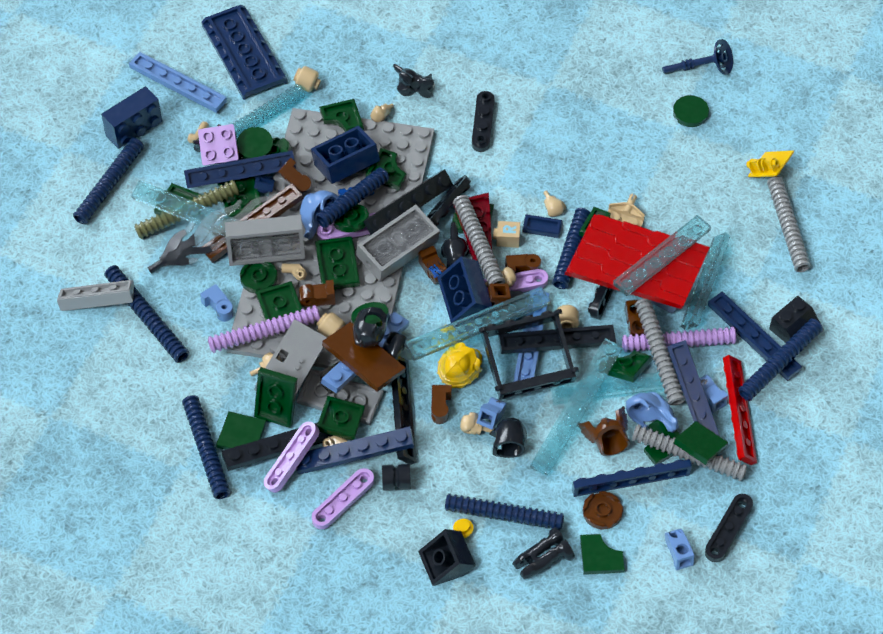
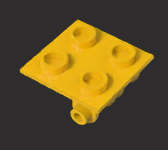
M794 150L765 152L759 159H750L746 163L747 168L751 171L748 177H774L779 175L794 153Z

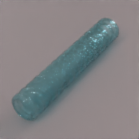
M295 84L294 87L291 86L289 89H286L285 92L277 95L276 98L267 101V104L264 103L258 109L249 112V115L246 114L244 118L241 117L235 123H232L235 126L236 140L245 129L259 126L260 123L263 124L269 118L277 115L278 112L287 109V106L290 107L296 101L304 98L305 92L299 84Z

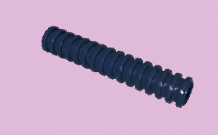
M377 168L320 211V213L316 214L318 224L323 228L329 227V225L333 224V222L388 182V173L383 168Z
M577 208L573 215L554 279L552 280L553 286L558 289H567L571 277L564 274L582 239V236H579V231L590 214V211L585 208Z

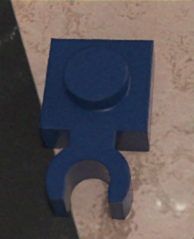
M257 176L254 189H258L262 193L272 192L275 181L273 176Z

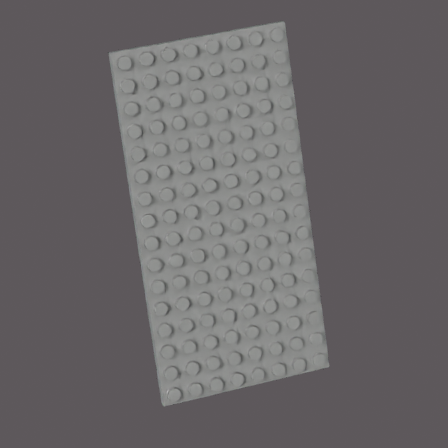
M293 108L285 139L290 143L294 152L296 170L302 175L308 176L311 180L310 188L305 192H300L303 198L307 194L316 193L320 190H326L338 195L339 189L345 188L348 190L349 187H353L363 180L370 166L333 184L328 181L314 165L311 148L345 131L338 125L324 124L320 112ZM361 118L364 126L363 131L377 144L378 152L380 148L397 153V166L407 173V177L400 190L382 185L374 191L373 195H369L358 203L366 207L369 214L378 212L423 182L434 137V128L386 121L374 122L372 119ZM278 172L274 174L273 190L269 192L267 200L290 185ZM302 200L279 217L300 215ZM303 223L305 259L271 262L276 267L278 274L276 285L292 281L299 301V288L301 286L321 284L315 241H319L317 231L311 240L305 238L306 230ZM370 234L353 238L355 256L357 244L371 236ZM356 256L360 286L336 289V305L316 306L319 310L320 318L325 313L333 312L343 319L346 325L352 322V312L358 306L369 302L385 304L391 315L394 310L404 266L379 282ZM282 263L300 264L307 273L306 278L300 281L292 273H282ZM244 288L232 330L234 329L235 331L239 327L243 329V326L249 327L250 324L255 325L256 322L258 324L261 321L265 322L256 294L250 293ZM301 305L304 310H307V307L312 308V306ZM314 321V324L309 323L307 325L315 331L318 329L317 321ZM288 329L284 333L280 331V334L274 333V336L268 335L267 338L263 336L262 339L257 338L256 341L251 340L250 343L245 342L243 345L240 343L239 346L233 345V348L227 347V353L262 358L269 352L274 354ZM324 348L314 366L332 369L340 360ZM282 353L279 355L284 362L287 356Z

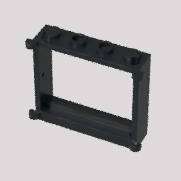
M557 309L554 312L545 311L541 315L534 317L533 315H528L518 321L513 319L507 320L501 325L490 324L478 329L482 336L495 383V392L497 391L499 400L575 382L576 372H579V368L574 367L559 318V314H562L561 309ZM553 322L567 369L501 384L488 337Z

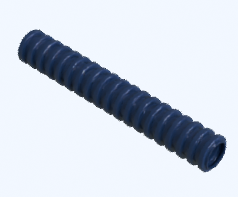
M131 138L111 166L108 167V170L105 171V174L96 183L95 187L92 188V191L89 192V195L86 196V199L83 200L76 209V212L73 213V217L80 224L88 223L94 212L97 211L104 199L107 198V195L110 194V191L113 190V187L116 186V183L119 182L129 166L132 165V162L135 161V158L138 157V154L141 153V150L144 149V145L139 139Z
M809 319L789 341L778 349L754 375L739 387L738 391L741 397L751 401L753 397L757 396V393H760L792 359H795L823 331L821 323L816 319Z
M196 395L187 396L182 400V405L184 406L194 441H196L195 443L206 476L208 477L213 497L215 499L226 498L230 495L231 491L225 478V473H223L216 447H214L215 444L211 437L199 397Z
M448 493L445 501L446 511L464 512L466 515L470 513L472 516L476 514L478 517L483 515V518L489 516V519L495 517V520L501 518L502 521L507 519L508 522L512 520L514 523H517L518 521L520 524L539 525L541 528L545 526L546 529L548 527H551V529L555 527L559 531L563 526V513L557 514L555 511L554 513H551L549 510L545 512L544 509L538 511V508L532 510V507L526 509V506L520 508L519 505L514 507L513 504H510V506L507 503L503 505L501 502L497 504L495 501L476 500L475 497L470 499L469 496L467 498H464L463 495L458 497L457 494L452 496L451 493Z

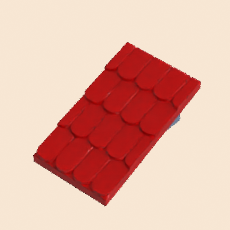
M594 214L564 275L651 300L652 304L672 314L676 308L681 309L684 306L710 247L685 238L680 239L660 231H652L626 221L621 222L603 215Z

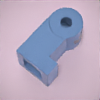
M216 284L200 293L201 303L205 307L210 305L216 311L217 318L220 321L225 322L232 319V303Z
M708 375L701 377L700 380L712 413L726 406L728 394L724 390L721 391Z
M491 397L488 403L481 406L476 423L493 430L502 418L507 403ZM484 419H489L492 422H486Z
M677 529L666 532L665 541L673 558L675 569L680 570L693 566L694 553L683 530Z

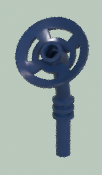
M719 39L715 43L712 56L694 60L692 58L685 61L682 60L681 63L662 67V71L664 74L682 69L686 71V69H694L695 66L714 62L718 70L726 75L733 68L732 50L726 40Z

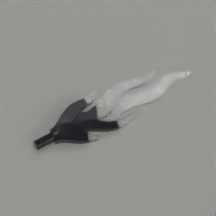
M271 197L253 199L236 216L220 221L221 218L237 210L242 200H238L234 205L216 210L204 218L189 239L182 241L195 227V223L192 222L188 227L174 234L163 254L159 257L160 260L147 267L152 274L163 266H182L197 262L198 258H188L186 256L206 254L218 249L226 241V236L214 244L211 243L217 236L225 232V222L247 220L258 204L271 200Z

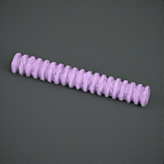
M314 305L311 309L307 307V310L301 309L300 312L297 310L294 314L292 312L289 315L284 314V317L278 316L277 319L273 317L272 320L267 319L266 322L261 321L260 324L256 322L255 325L250 324L249 327L243 326V329L239 327L236 331L233 329L232 332L226 331V334L220 333L219 336L217 334L214 337L209 336L208 343L211 352L216 353V350L220 352L223 348L225 350L228 349L227 347L233 348V345L239 346L240 343L242 345L245 342L250 343L251 340L256 341L257 338L262 339L263 336L265 338L268 335L274 336V333L280 334V331L284 333L285 330L289 329L294 319L306 326L309 323L314 324V321L318 322L320 319L319 310Z
M728 327L724 329L719 328L718 330L713 328L706 331L701 329L694 332L692 330H689V332L684 330L682 333L680 331H677V333L671 331V333L665 332L662 335L665 338L666 347L684 340L687 341L690 347L694 345L696 347H699V345L705 346L706 344L708 346L714 344L715 346L717 343L728 345L729 342L732 344L736 342V330L734 327L730 329ZM631 334L629 337L623 335V351L650 350L646 335L641 334L639 336L635 334V336H632Z

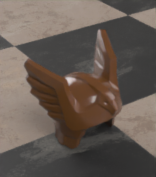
M624 406L615 411L616 420L607 417L602 418L596 427H593L590 421L577 423L581 433L591 443H596L603 456L617 455L630 444L626 433L628 430V420Z

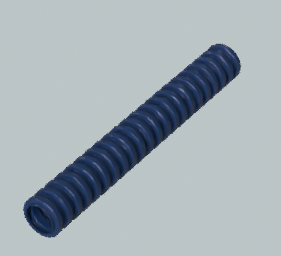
M117 265L110 266L104 273L105 278L110 283L129 280ZM134 286L133 302L127 303L128 306L137 314L138 318L147 326L148 330L157 338V341L167 350V353L170 354L176 363L184 361L189 355L188 349L182 345L178 337L172 333L168 325L165 324L158 313L155 312Z

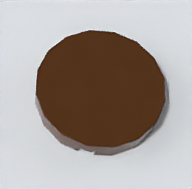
M599 491V493L589 495L584 501L583 517L593 528L600 530L610 529L621 521L623 507L617 496L606 491Z

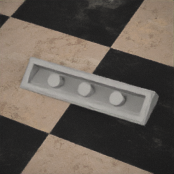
M127 280L63 288L59 292L57 302L61 311L132 303L134 281Z

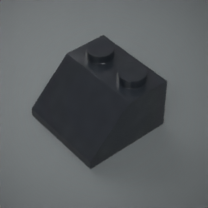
M796 296L772 317L769 330L786 343L809 319L813 318L818 321L819 319L812 306L801 297Z
M444 529L418 551L432 586L462 577L476 566L461 531Z

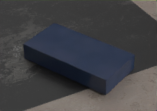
M525 214L522 232L559 238L562 220Z

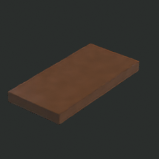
M349 322L323 340L322 346L378 392L403 374L405 367L379 345L370 348L357 346L352 329L354 324Z

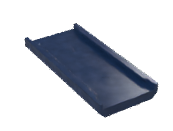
M238 5L205 17L202 20L201 24L243 100H246V97L279 84H288L286 76L245 6Z

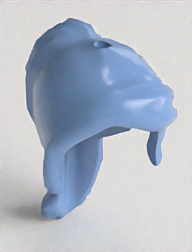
M320 190L316 193L307 194L301 203L300 215L306 230L305 238L311 240L314 237L318 227L316 214L339 198L337 194Z
M638 393L626 401L628 416L635 423L640 424L642 428L644 426L647 427L644 422L654 420L661 421L667 431L671 433L679 428L673 409L658 393Z

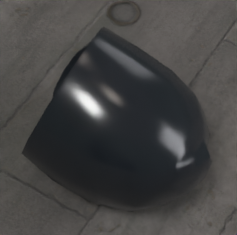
M365 308L356 316L352 329L357 346L362 348L374 347L383 339L388 324V317L381 308ZM368 315H376L381 319L382 326L378 327L376 324L366 323L365 319Z
M503 419L489 433V435L496 438L492 448L494 456L514 458L524 453L527 432L519 419Z

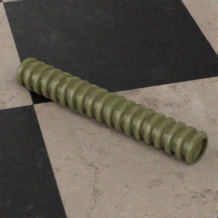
M230 180V183L226 182L224 186L219 185L220 187H215L213 191L204 192V195L201 196L200 194L198 198L193 197V200L189 199L187 203L182 202V205L178 204L176 208L173 206L171 210L167 209L165 213L162 211L160 215L156 214L154 218L152 216L149 220L145 219V222L141 221L139 225L134 224L139 238L148 237V234H154V231L159 232V229H165V226L170 227V224L174 225L176 221L181 222V219L185 220L187 216L196 215V212H202V209L207 210V207L210 206L211 208L213 204L218 205V202L222 203L224 199L229 200V197L233 198L235 194L239 195L236 183Z

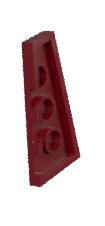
M488 192L469 197L492 250ZM455 209L471 257L473 260L479 262L475 255V251L471 246V242L469 241L467 233L465 232L463 224L461 223V219L459 218L457 210Z

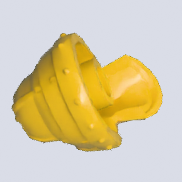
M463 342L449 347L438 361L437 374L442 383L452 385V388H463L471 384L482 371V367H480L482 365V354L477 349L467 347Z

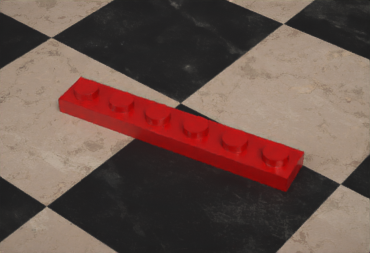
M727 355L723 357V369L726 376V387L728 389L729 405L732 414L731 420L734 427V439L736 440V453L738 460L753 465L757 463L748 402L741 397L738 391L739 387L744 383L742 364L737 358Z

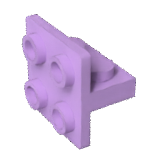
M233 124L198 130L202 165L207 166L239 160L235 126Z

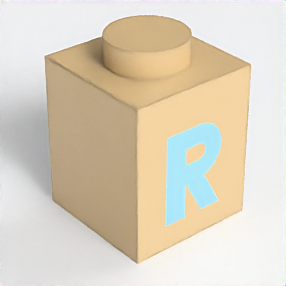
M498 221V227L494 228L493 239H497L496 246L519 248L520 222Z

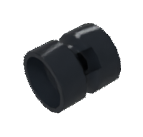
M393 464L382 465L383 491H393L396 487L400 490H411L410 464H401L397 468Z

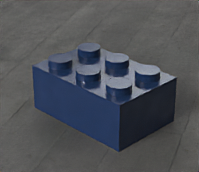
M146 86L101 114L105 135L118 149L126 146L131 138L142 136L146 131L158 126L162 122L159 99Z
M359 126L311 148L314 165L331 184L380 161L377 144Z
M461 256L437 277L451 324L469 328L493 308L478 261Z

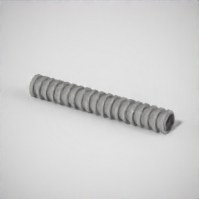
M774 176L767 181L771 198L794 270L796 272H804L811 267L808 254L801 238L802 236L794 211L792 210L784 180L781 176Z
M467 195L456 197L453 204L489 284H505L503 274Z
M642 298L635 303V307L637 308V313H639L640 322L643 324L642 328L645 329L644 334H646L648 345H650L651 354L654 356L653 360L655 361L657 372H660L659 377L661 378V383H663L664 392L667 394L668 404L672 406L679 405L685 400V396H683L681 385H679L678 376L675 374L674 365L671 363L672 359L666 347L665 338L662 336L663 332L660 325H658L659 321L656 320L657 315L653 309V304H651L652 301Z
M640 424L636 425L632 441L637 440L639 444L642 442L645 446L648 444L650 448L656 447V450L661 449V452L664 453L666 451L669 455L672 453L674 457L676 455L679 456V459H690L691 463L696 462L698 466L701 464L703 468L709 467V470L714 469V472L720 471V474L723 475L725 473L727 477L732 476V479L738 478V481L743 480L747 470L746 464L741 465V462L735 463V460L732 459L730 461L728 457L725 459L720 455V457L716 456L707 465H704L673 444L674 437L671 439L669 435L666 437L664 433L658 434V431L653 432L652 429L647 430L645 426L642 428Z

